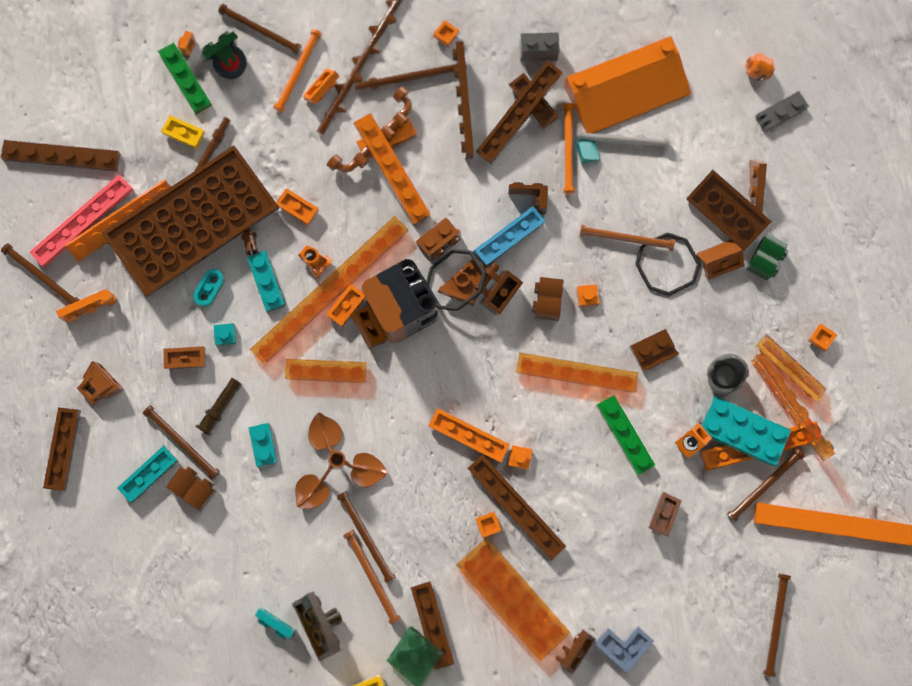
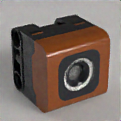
M411 259L402 260L367 279L362 284V291L367 304L386 339L391 343H398L434 324L438 319L436 299L426 279L421 274L416 263Z

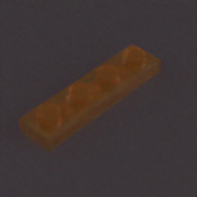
M768 334L758 342L756 346L759 348V351L764 356H768L778 369L783 370L793 383L798 384L804 389L807 396L815 401H818L823 396L827 388Z
M286 359V380L366 383L367 362Z

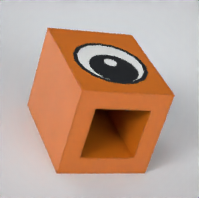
M697 423L683 434L675 444L678 446L679 451L689 458L704 447L712 437L700 423Z

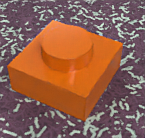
M444 20L433 33V38L449 47L459 35V29Z
M185 30L183 36L178 41V48L181 54L190 58L196 44V39L192 32Z
M597 284L577 286L579 307L599 305Z
M820 323L807 341L825 352L837 334Z
M512 445L508 466L528 470L532 449Z
M495 511L475 518L482 538L502 531Z

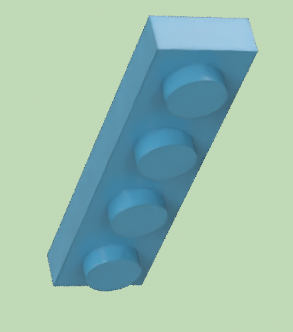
M532 206L477 247L473 253L483 266L486 267L544 224L545 220Z

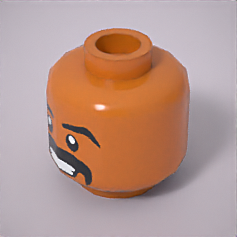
M757 53L753 57L750 56L745 63V67H747L746 74L759 82L769 80L775 71L774 61L761 53Z

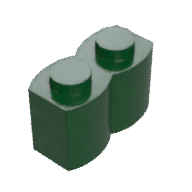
M766 233L757 246L746 270L766 281L771 277L774 278L780 269L778 267L779 261H783L788 254V250H786L788 244Z

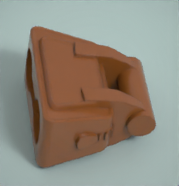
M95 361L90 363L83 375L84 380L77 387V390L92 406L96 405L101 399H108L123 391V387L105 367ZM89 387H92L94 389V394L90 392V390L88 389Z

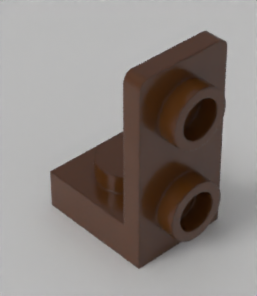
M514 182L509 184L508 194L537 195L535 196V207H538L539 214H546L548 186H543L542 183L524 185L522 182Z

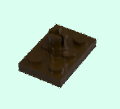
M314 591L293 602L292 605L318 661L341 651L339 638L331 629V627L342 623L340 612H337L336 608H332L324 613L321 607V600L315 595Z

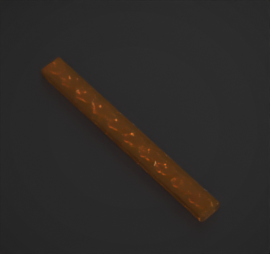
M396 216L391 218L262 337L250 351L265 365L343 293L350 284L357 280L408 232V228Z

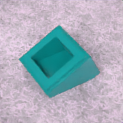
M595 142L577 143L576 148L581 165L600 160Z

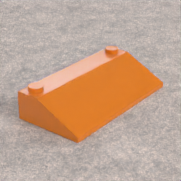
M671 36L567 76L564 88L571 103L574 104V109L585 133L592 134L691 95L679 51Z

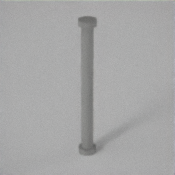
M577 130L576 142L582 140L664 147V149H669L670 138L653 139L581 133L579 130Z

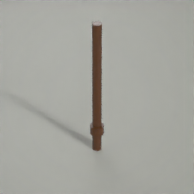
M457 63L376 79V77L369 78V81L354 83L355 91L368 88L373 90L378 89L379 86L454 72V67H457Z
M224 117L218 129L214 130L213 138L194 171L208 163L217 145L224 139L225 131L231 122L229 118Z

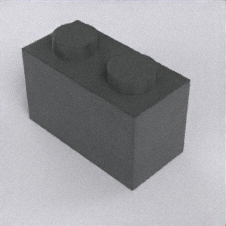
M559 32L521 33L519 43L520 61L558 60L560 52Z

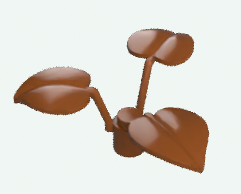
M320 412L311 421L308 438L310 444L316 450H323L327 447L330 451L329 467L320 480L313 474L304 475L298 480L295 487L296 506L301 509L318 507L328 499L330 488L323 482L332 469L339 470L344 465L352 468L351 479L360 487H370L388 474L383 463L369 453L356 454L352 465L346 461L345 455L342 452L332 449L331 446L337 445L340 442L342 430L335 420Z

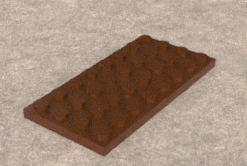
M233 145L102 232V234L148 298L280 208L238 149Z

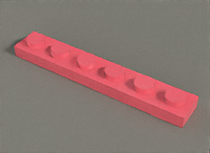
M119 174L29 253L45 268L67 249L65 244L90 229L134 189Z

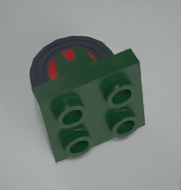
M228 31L224 32L218 37V42L215 44L212 42L208 43L202 48L201 53L204 63L212 59V66L215 72L225 79L240 77L245 72L247 66V58L244 52L239 47L232 45L238 39L234 31L231 33Z

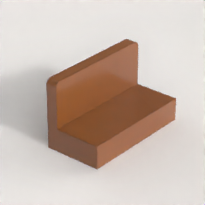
M732 240L697 253L698 259L704 265L705 277L708 280L744 267L743 250Z

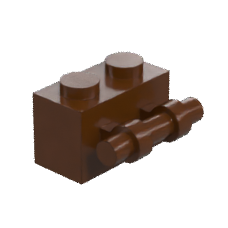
M493 263L490 268L485 270L486 276L481 292L484 297L479 303L494 315H500L523 282L508 270L502 271L498 275L496 272L500 266L496 263ZM493 279L495 282L488 290L486 286ZM480 282L474 285L475 289L470 294L471 296L478 291Z

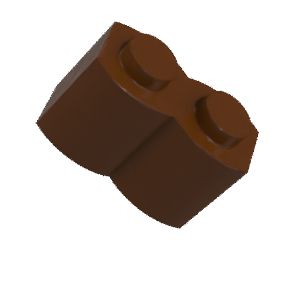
M540 277L539 282H535L534 294H538L537 301H533L532 313H536V319L559 321L564 279Z
M189 466L186 469L180 467L166 488L197 510L202 511L216 492L213 489L214 484L206 478L203 480L197 478L196 475L198 473Z

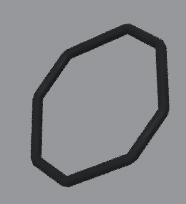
M664 233L655 237V239H662L668 236L685 242L697 264L692 281L670 292L652 287L639 264L644 247L648 245L642 244L640 246L635 264L648 289L669 296L693 285L696 282L701 265L686 238L671 233Z
M453 249L429 268L427 283L430 285L433 269L453 253L470 254L482 272L478 291L458 307L442 306L435 297L439 309L459 311L481 294L486 271L472 251Z

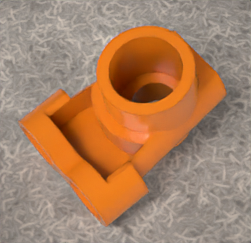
M308 245L298 254L301 260L312 270L310 273L316 278L332 262L327 255L322 256L315 248ZM312 254L313 260H307L306 255Z

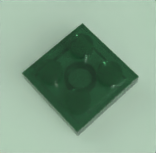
M411 626L407 629L387 659V662L414 686H422L444 653Z

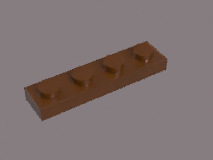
M58 407L43 489L66 491L81 413L78 409Z
M431 581L410 587L434 670L455 664Z

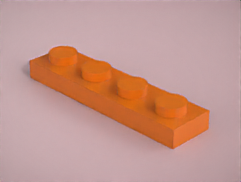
M438 408L428 425L429 428L499 463L502 462L510 444Z

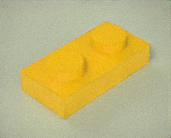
M169 115L161 130L163 135L195 149L198 148L205 135L203 129Z

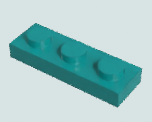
M266 251L248 256L247 260L265 311L270 312L284 307L285 303Z
M163 445L121 483L117 489L130 503H133L179 460Z

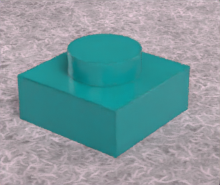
M234 323L213 325L216 346L236 344Z

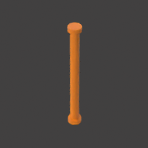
M316 29L311 30V36L278 102L273 106V109L280 113L284 112V106L317 40L322 36V33Z
M564 103L565 187L563 188V193L573 194L575 193V188L573 187L572 110H574V104Z

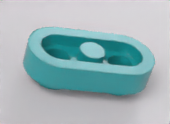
M210 269L203 275L193 295L195 302L199 306L209 307L215 301L224 284V276L219 270ZM213 278H218L216 283L211 282ZM208 295V299L203 301L202 297Z

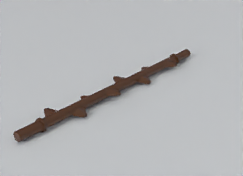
M386 0L389 9L378 26H369L368 30L373 36L362 55L352 58L355 66L346 82L334 85L338 95L328 112L325 113V117L316 131L320 135L325 133L330 122L334 120L336 113L346 112L347 109L342 102L353 83L363 81L359 73L370 54H380L381 50L377 43L386 27L397 23L393 15L402 0Z

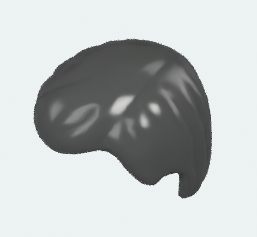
M724 354L715 358L707 368L710 388L722 395L730 394L741 388L749 377L748 365L745 360L735 354Z

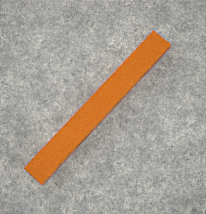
M755 503V524L912 546L911 524Z

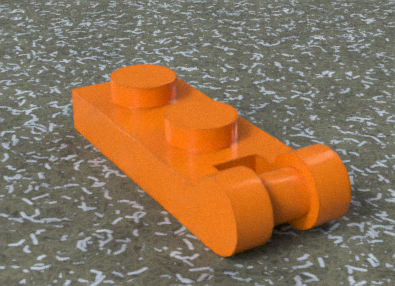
M102 290L56 310L58 317L64 322H73L79 318L78 316L85 313L91 314L105 304L109 306L114 305L117 298L110 291Z

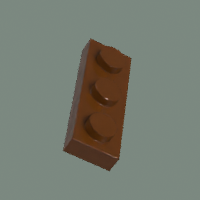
M522 73L509 83V87L519 97L531 81L525 73ZM545 98L532 112V116L543 129L559 118V115Z

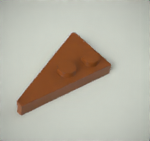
M750 160L749 198H751V203L763 213L767 163L759 160Z
M471 259L448 282L439 287L438 293L461 302L471 297L470 294L475 289L474 285L480 282L482 272L474 260ZM480 262L484 270H486L488 266L484 267L483 264ZM473 299L468 304L474 306L476 299Z

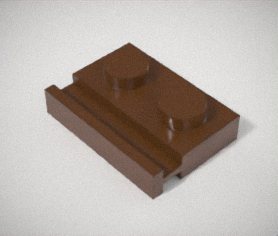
M666 329L630 346L642 372L679 355Z

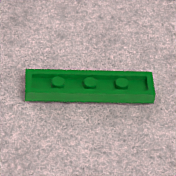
M173 42L157 51L194 113L197 115L211 107L210 100L175 43Z
M615 395L597 404L596 407L636 475L638 476L654 467V461Z

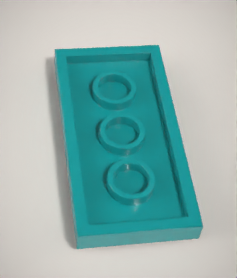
M717 396L713 398L701 425L713 440L774 468L779 461L791 432L790 429Z

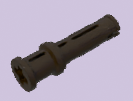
M231 377L211 409L208 408L205 411L206 415L195 427L211 436V431L217 422L222 420L221 415L242 386V383Z

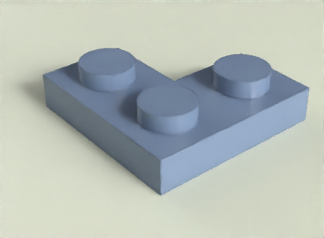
M636 626L624 642L607 628L594 644L624 672L628 673L654 640Z

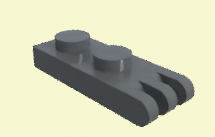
M800 91L759 112L755 115V118L758 120L764 117L759 124L762 126L768 123L769 125L763 128L767 132L807 110L809 105Z

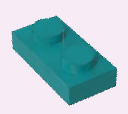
M264 423L248 427L256 467L277 463L270 424Z
M259 608L254 615L259 618L257 620L259 624L266 628L271 626L276 630L275 634L282 639H286V637L292 638L297 631L264 608Z

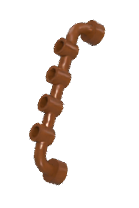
M403 86L395 92L393 99L398 103L403 101L404 108L396 113L393 119L381 129L387 141L394 137L395 132L393 130L397 125L402 128L409 120L406 116L411 111L412 103L407 96L409 91ZM366 146L361 152L356 154L348 165H343V159L335 154L326 165L332 171L337 169L345 173L353 171L358 166L362 169L369 162L366 157L370 154V151Z

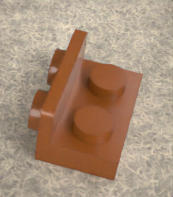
M444 218L416 240V244L430 260L433 258L437 259L445 253L447 247L450 245L453 247L460 241L461 231L459 228L456 229L447 218Z

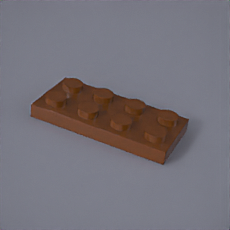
M714 169L686 198L687 201L743 251L772 222Z

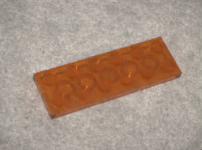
M487 537L456 564L460 571L539 661H542L571 633Z

